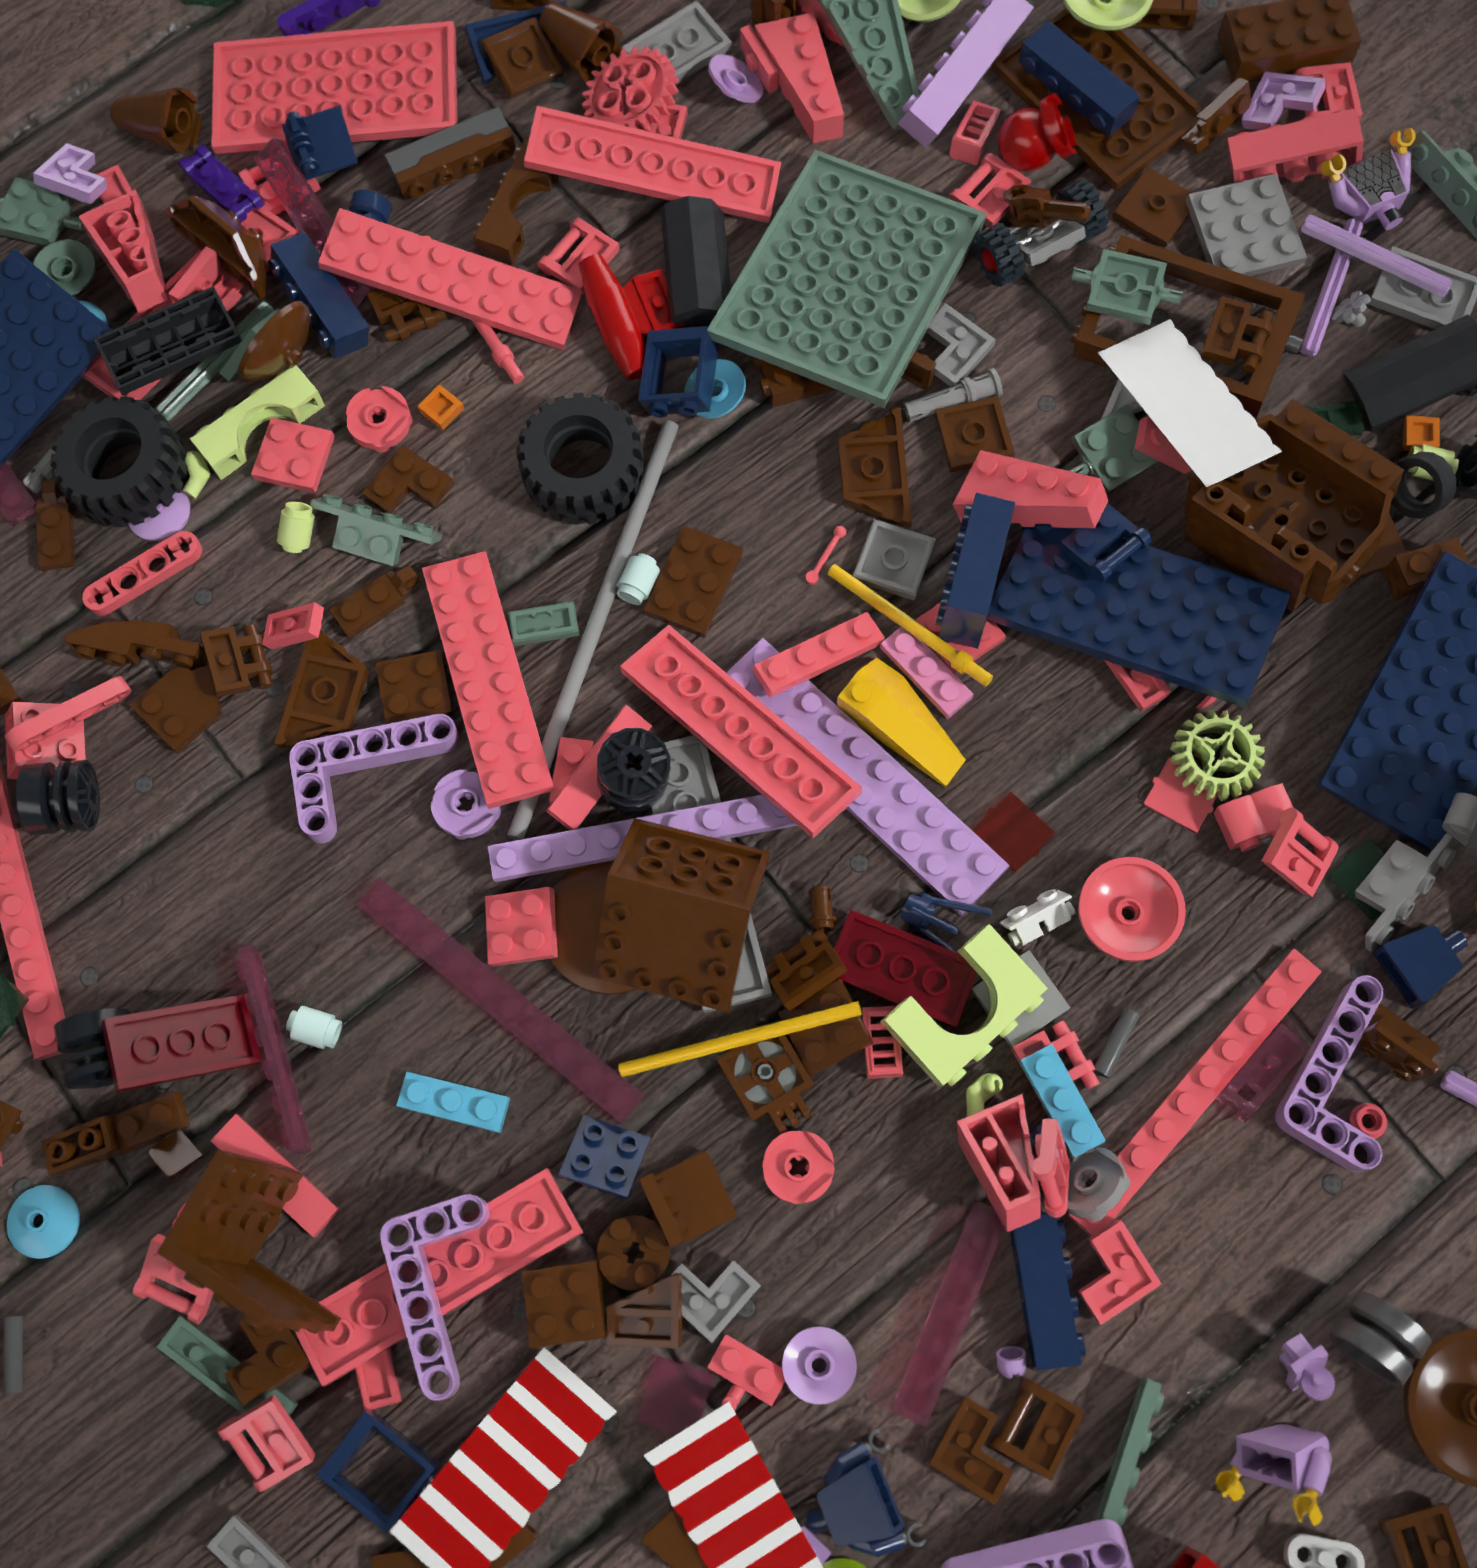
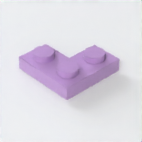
M1264 72L1251 99L1250 106L1241 119L1242 127L1244 129L1263 130L1276 125L1284 108L1314 112L1326 88L1324 78Z
M67 143L33 172L34 184L89 204L93 203L107 189L106 178L88 172L95 165V153Z

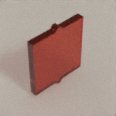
M1012 792L995 808H989L988 815L972 830L1008 863L1015 873L1032 856L1037 857L1039 849L1055 834L1045 822Z

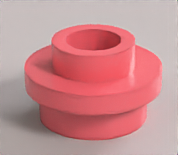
M1363 1103L1352 1110L1349 1124L1376 1139L1385 1132L1387 1118L1383 1110L1377 1105ZM1364 1115L1371 1118V1128L1363 1126L1362 1117Z

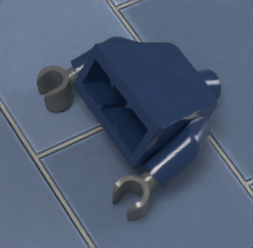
M882 1429L873 1430L868 1434L866 1443L858 1442L835 1458L824 1476L825 1488L817 1492L820 1508L809 1511L806 1516L808 1526L814 1535L830 1530L834 1543L837 1546L848 1545L852 1551L872 1557H880L904 1549L906 1543L914 1547H921L926 1542L924 1537L911 1540L910 1533L912 1529L921 1527L923 1524L917 1521H909L904 1525L877 1456L870 1458V1453H883L890 1446V1442L882 1448H877L873 1445V1436L883 1431Z

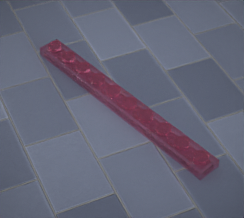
M381 878L359 900L357 905L619 1123L623 1125L645 1098L640 1091Z

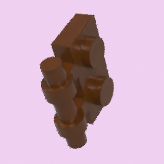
M381 289L367 294L381 326L391 321L395 324L394 327L384 331L389 343L399 338L402 341L411 337V333L426 327L429 330L436 327L437 322L447 319L444 310L437 308L431 311L429 305ZM418 310L420 311L421 316L404 322L403 316Z
M1221 296L1202 350L1201 358L1233 366L1236 355L1241 356L1245 360L1243 370L1249 373L1255 372L1257 364L1262 362L1265 354V349L1263 348L1265 340L1270 337L1273 329L1271 323L1273 313L1263 310L1259 318L1249 315L1253 304ZM1244 331L1252 333L1251 343L1241 340Z
M255 624L245 626L243 628L245 636L238 638L234 626L200 632V641L216 697L250 691L249 678L258 679L260 689H269L273 686L271 663L266 661L263 651L265 646L262 645L263 636L259 635ZM241 652H250L253 663L244 664Z
M819 928L811 935L808 933L804 934L799 938L800 942L785 953L782 951L778 952L773 956L774 960L765 966L766 973L771 978L770 982L789 1011L848 971L836 950L828 941V937L822 928Z

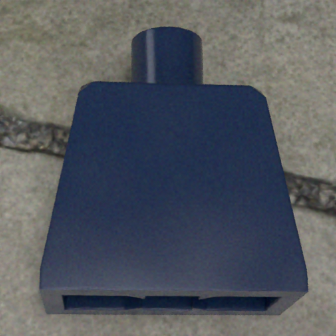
M1434 925L1388 942L1372 953L1413 1009L1429 1000L1463 968V964L1456 953L1466 948L1468 943L1465 936L1458 929H1453L1442 936L1439 930Z

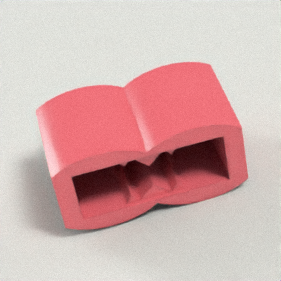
M1281 783L1222 804L1213 813L1229 849L1233 850L1240 847L1241 852H1245L1261 845L1260 839L1269 836L1274 838L1281 826L1280 816L1282 812L1293 806Z

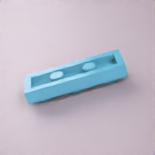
M1053 1044L1019 1061L1049 1118L1058 1120L1066 1149L1072 1159L1106 1142Z
M406 1071L396 1106L501 1134L510 1098Z

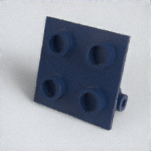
M340 105L306 117L300 116L297 111L289 112L286 115L287 119L285 124H282V128L299 182L358 163Z
M583 1115L558 1176L566 1178L569 1182L575 1181L587 1185V1188L590 1189L592 1187L596 1188L599 1192L605 1191L617 1195L620 1199L630 1198L634 1188L633 1182L651 1137Z

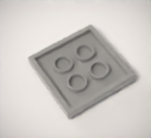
M1277 173L1191 193L1185 200L1207 263L1247 276H1253L1302 264L1307 258Z

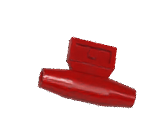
M602 255L588 256L579 263L588 306L605 347L626 380L639 379L642 377L645 357L642 336L648 337V331L685 327V324L672 323L670 321L665 275L662 269L632 277L622 288Z

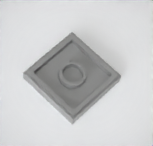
M873 519L853 577L864 585L915 601L936 539Z
M1030 950L1019 957L1048 989L1040 995L1044 1001L1034 1011L1028 1014L1024 1010L1015 1019L1018 1025L1004 1037L1011 1048L1071 1008ZM983 980L974 986L971 992L985 1012L989 1014L991 1004L990 993Z

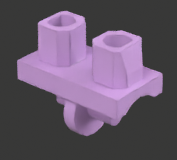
M1301 1333L1282 1345L1283 1353L1279 1359L1288 1370L1285 1383L1290 1390L1294 1392L1298 1389L1299 1384H1301V1389L1308 1398L1315 1401L1328 1399L1333 1394L1335 1379L1332 1373L1325 1368L1329 1354L1323 1346L1320 1345L1313 1350Z

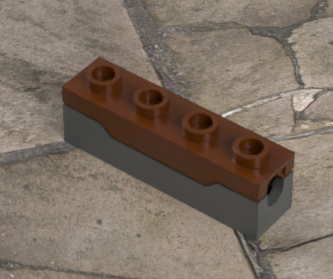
M496 107L385 154L390 172L404 200L407 201L412 198L421 197L426 192L440 186L449 185L454 180L468 174H475L494 163L508 160L513 156L516 146L514 136L499 107Z

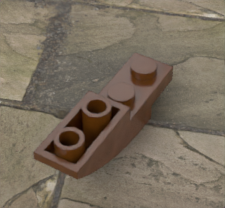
M151 621L109 622L68 633L63 640L77 657L86 660H93L94 657L105 659L107 663L118 667H124L125 663L138 666L141 656L157 662L161 658L172 660L174 664L185 668H192L193 665L201 667L206 665L201 645L180 640V634L171 624Z
M171 1092L116 1115L102 1116L41 1140L48 1174H60L135 1151L166 1139L165 1136L187 1128L190 1125L181 1092Z

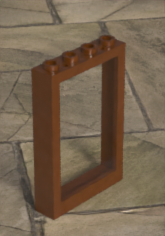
M1121 235L1117 246L1111 245L1109 250L1167 263L1165 270L1167 275L1278 311L1272 324L1271 335L1266 339L1263 347L1265 349L1263 360L1257 364L1256 371L1253 372L1249 384L1247 385L1215 374L1217 378L1226 384L1229 393L1241 402L1243 409L1257 418L1306 294ZM1088 297L1082 312V316L1085 317L1083 324L1077 323L1072 333L1070 342L1075 343L1073 356L1110 368L1098 352L1120 342L1094 333L1101 314L1086 311Z

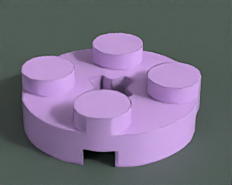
M468 770L453 771L444 776L434 789L433 802L431 801L433 817L443 831L459 840L482 835L494 825L501 814L500 806L488 809L479 775L476 772H468ZM465 796L468 800L475 799L471 810L459 811L457 809L461 805L459 800L461 797Z

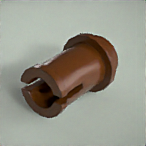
M817 886L809 889L812 918L809 919V925L813 926L814 932L819 928H822L824 932L834 930V924L837 923V919L832 913L831 888Z

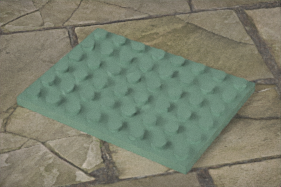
M814 150L707 329L709 337L712 341L885 408L970 251L973 239H975L974 236L983 227L987 213Z

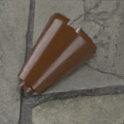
M552 3L542 10L540 15L541 29L575 73L585 82L593 81V78H595L592 71L600 72L603 69L600 62L603 61L607 64L611 62V54H614L617 58L620 57L622 47L618 45L619 36L623 39V34L613 23L560 3Z
M171 88L119 97L114 101L110 109L111 119L118 129L173 152H188L186 149L196 145L201 131V114L196 113L193 104H198L197 99L189 90L183 88Z

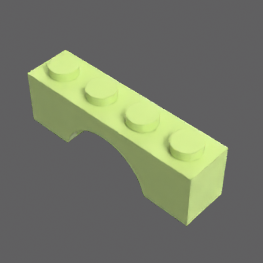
M295 365L293 368L285 369L278 373L275 379L264 387L255 389L247 399L237 406L227 409L220 418L210 425L200 428L190 440L197 451L204 457L207 464L222 480L247 462L245 454L246 441L250 433L259 424L270 420L271 417L288 419L300 424L323 408L325 404L318 390L298 366Z

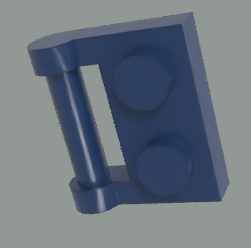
M1107 504L1095 528H1077L1060 542V550L1097 581L1103 582L1111 576V571L1136 550L1147 547L1152 542V538L1146 529L1136 527L1110 504ZM1123 537L1127 539L1124 544L1104 560H1096Z

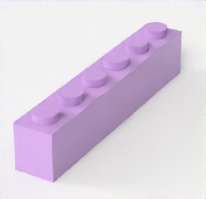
M984 0L982 5L985 7V10L982 13L977 10L966 23V26L970 28L966 34L961 31L950 44V47L954 49L950 55L945 52L934 65V68L938 70L934 76L929 73L918 86V89L921 91L918 97L912 95L901 108L905 114L898 122V125L926 148L941 132L1034 7L1026 0Z

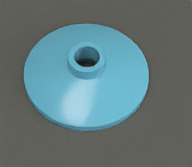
M717 359L710 412H698L697 416L706 419L719 418L731 412L740 403L745 393L746 380L739 366L729 360ZM697 369L688 378L684 393L694 392Z
M40 1185L25 1191L13 1203L7 1217V1233L10 1242L18 1252L30 1258L44 1259L61 1253L72 1243L78 1232L80 1223L78 1205L67 1191L57 1186ZM41 1214L43 1216V1223L40 1227L36 1228L33 1223L34 1218Z

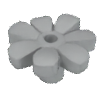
M1355 291L1351 294L1350 299L1347 297L1338 306H1335L1331 314L1334 324L1338 325L1345 321L1346 324L1352 322L1355 327L1362 326L1366 322L1362 312L1366 310V305L1371 302L1369 295L1363 294L1362 291Z

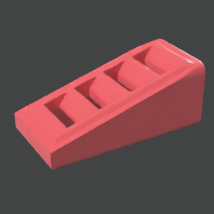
M972 101L952 138L950 157L969 164L978 165L1000 117L1001 109ZM974 116H977V117L986 119V120H988V121L975 118Z
M896 1006L862 1007L863 1023L874 1042L872 1045L893 1044V1050L873 1051L872 1045L865 1048L867 1079L903 1076L902 1051L898 1041L893 1036L872 1037L871 1031H887V1029L882 1024H871L870 1017H885ZM894 1058V1064L874 1065V1059Z

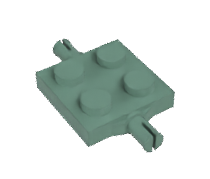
M15 177L4 198L0 199V235L47 246L55 242L58 235L67 227L80 231L85 229L79 217L70 215V211L76 201L75 198L36 185L34 181Z
M1103 249L1100 263L1094 268V271L1074 267L1071 281L1090 284V297L1086 311L1150 325L1154 309L1158 306L1160 300L1179 305L1183 291L1164 288L1163 277L1167 263Z
M1128 404L1070 439L1079 453L1081 463L1067 471L1079 472V474L1083 475L1089 474V476L1100 478L1105 492L1108 493L1159 461L1134 449L1139 421Z

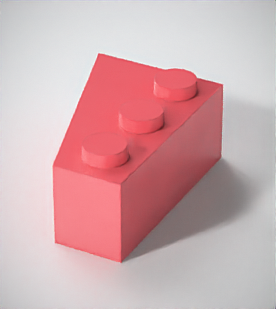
M1023 1094L957 1121L958 1144L1006 1231H1012L1040 1219V1191L1038 1180L1035 1178L1031 1166L1034 1157L1031 1149Z

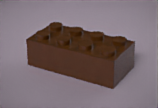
M1285 0L1227 10L1218 32V39L1232 83L1238 78H1243L1249 81V83L1260 81L1264 72L1293 75L1295 71L1303 67L1349 62L1352 64L1362 42L1348 0Z

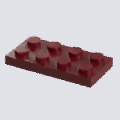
M850 910L834 948L848 971L835 980H842L845 985L897 1006L905 998L912 996L933 1021L956 1029L977 976V972L960 953Z
M246 994L105 1018L101 1022L116 1092L254 1066L261 1062Z

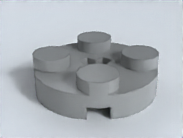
M1101 1147L1093 1148L1095 1152L1083 1153L1074 1159L1071 1156L1069 1157L1070 1178L1067 1212L1075 1217L1088 1218L1093 1222L1102 1220L1106 1216L1107 1212L1120 1201L1131 1183L1124 1165L1110 1150ZM1089 1179L1091 1181L1096 1180V1182L1088 1188L1085 1185L1086 1181H1088Z

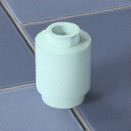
M642 553L638 556H630L617 583L619 588L617 595L622 600L633 605H641L642 601L648 598L660 572L659 567L656 565V560Z
M301 1006L298 1011L293 1010L287 1021L286 1031L290 1032L291 1040L321 1049L325 1047L334 1048L341 1032L342 1021L336 1020L335 1015Z

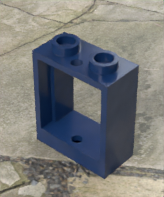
M708 326L648 331L638 401L651 416L666 417L668 414L696 415L698 412H710L719 343L710 339L707 332ZM699 355L694 392L661 394L666 358Z
M367 1410L333 1452L317 1476L385 1533H388L436 1477L435 1474L441 1465L374 1410ZM375 1430L424 1469L391 1514L343 1475L344 1471Z

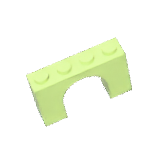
M990 924L980 929L958 950L962 957L984 980L990 993L991 1004L989 1014L985 1022L976 1031L968 1035H956L943 1030L912 996L905 998L880 1021L937 1086H944L946 1083L952 1086L966 1074L963 1067L972 1059L978 1062L992 1050L989 1043L997 1035H1000L1002 1038L1007 1036L1018 1025L1015 1019L1024 1010L1028 1014L1034 1011L1044 1001L1040 995L1048 989Z

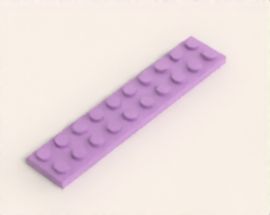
M762 638L727 674L862 787V794L846 808L859 822L939 897L973 905L1010 865L809 680L804 681L769 698L754 675L753 667L755 664L779 652ZM953 909L960 916H962L966 912L962 910Z

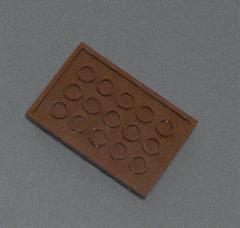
M1065 8L1049 21L1140 95L1135 115L1110 137L1101 130L1094 128L1087 118L1078 111L1072 110L1067 102L1057 95L1062 102L1057 108L1062 117L1069 116L1074 130L1077 145L1072 146V148L1116 191L1181 142L1182 137L1197 124V115L1204 109L1120 29L1101 30L1087 26L1077 20ZM1032 32L995 59L992 63V70L1029 107L1040 110L1041 99L1054 92L1049 91L1045 84L1036 76L1026 72L1019 63L1022 43L1034 33Z

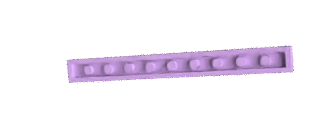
M763 795L637 818L721 840L798 826ZM634 819L488 846L493 880L494 882L615 860Z

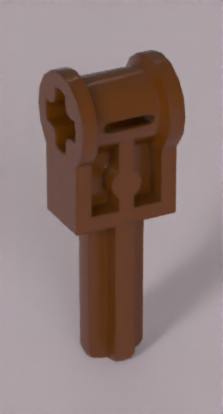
M1024 184L1013 186L1004 193V200L1009 203L1011 212L1009 217L1010 225L1015 228L1026 226L1046 228L1054 219L1086 222L1091 212L1090 206L1085 203L1051 200L1049 189L1031 188L1029 185Z

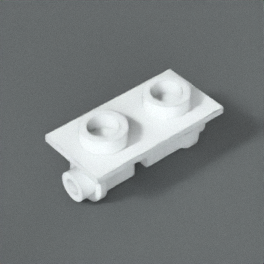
M1048 890L1037 897L1038 901L1028 907L1019 906L1007 913L1008 918L1000 921L999 924L1012 930L1008 937L1013 946L1018 944L1024 946L1044 935L1039 922L1043 921L1047 930L1051 931L1071 920L1075 910L1069 901L1066 903L1065 901L1072 897L1070 894L1060 890Z

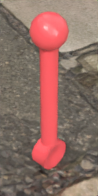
M836 526L834 528V536L813 571L807 572L806 582L809 585L817 584L820 570L838 540L846 535V529L843 526Z

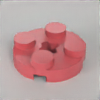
M380 386L381 389L372 391L370 388L363 389L350 400L346 409V424L352 438L358 444L383 453L405 438L413 419L405 398L398 391L390 387ZM382 413H385V420L375 424L372 415L380 416Z
M788 1131L776 1137L766 1149L762 1164L764 1180L770 1191L782 1201L795 1205L810 1203L820 1198L831 1185L835 1170L833 1154L827 1143L818 1135L804 1131ZM795 1158L797 1161H801L804 1158L808 1162L805 1166L807 1172L805 1176L802 1177L800 1174L792 1176L789 1173L792 1168L791 1159Z

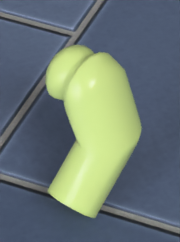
M198 451L187 452L184 460L188 466L187 470L190 478L181 491L188 497L196 499L210 478V471L204 457Z
M986 1073L981 1075L967 1088V1117L985 1110L984 1103L1003 1088L1001 1077L996 1074Z

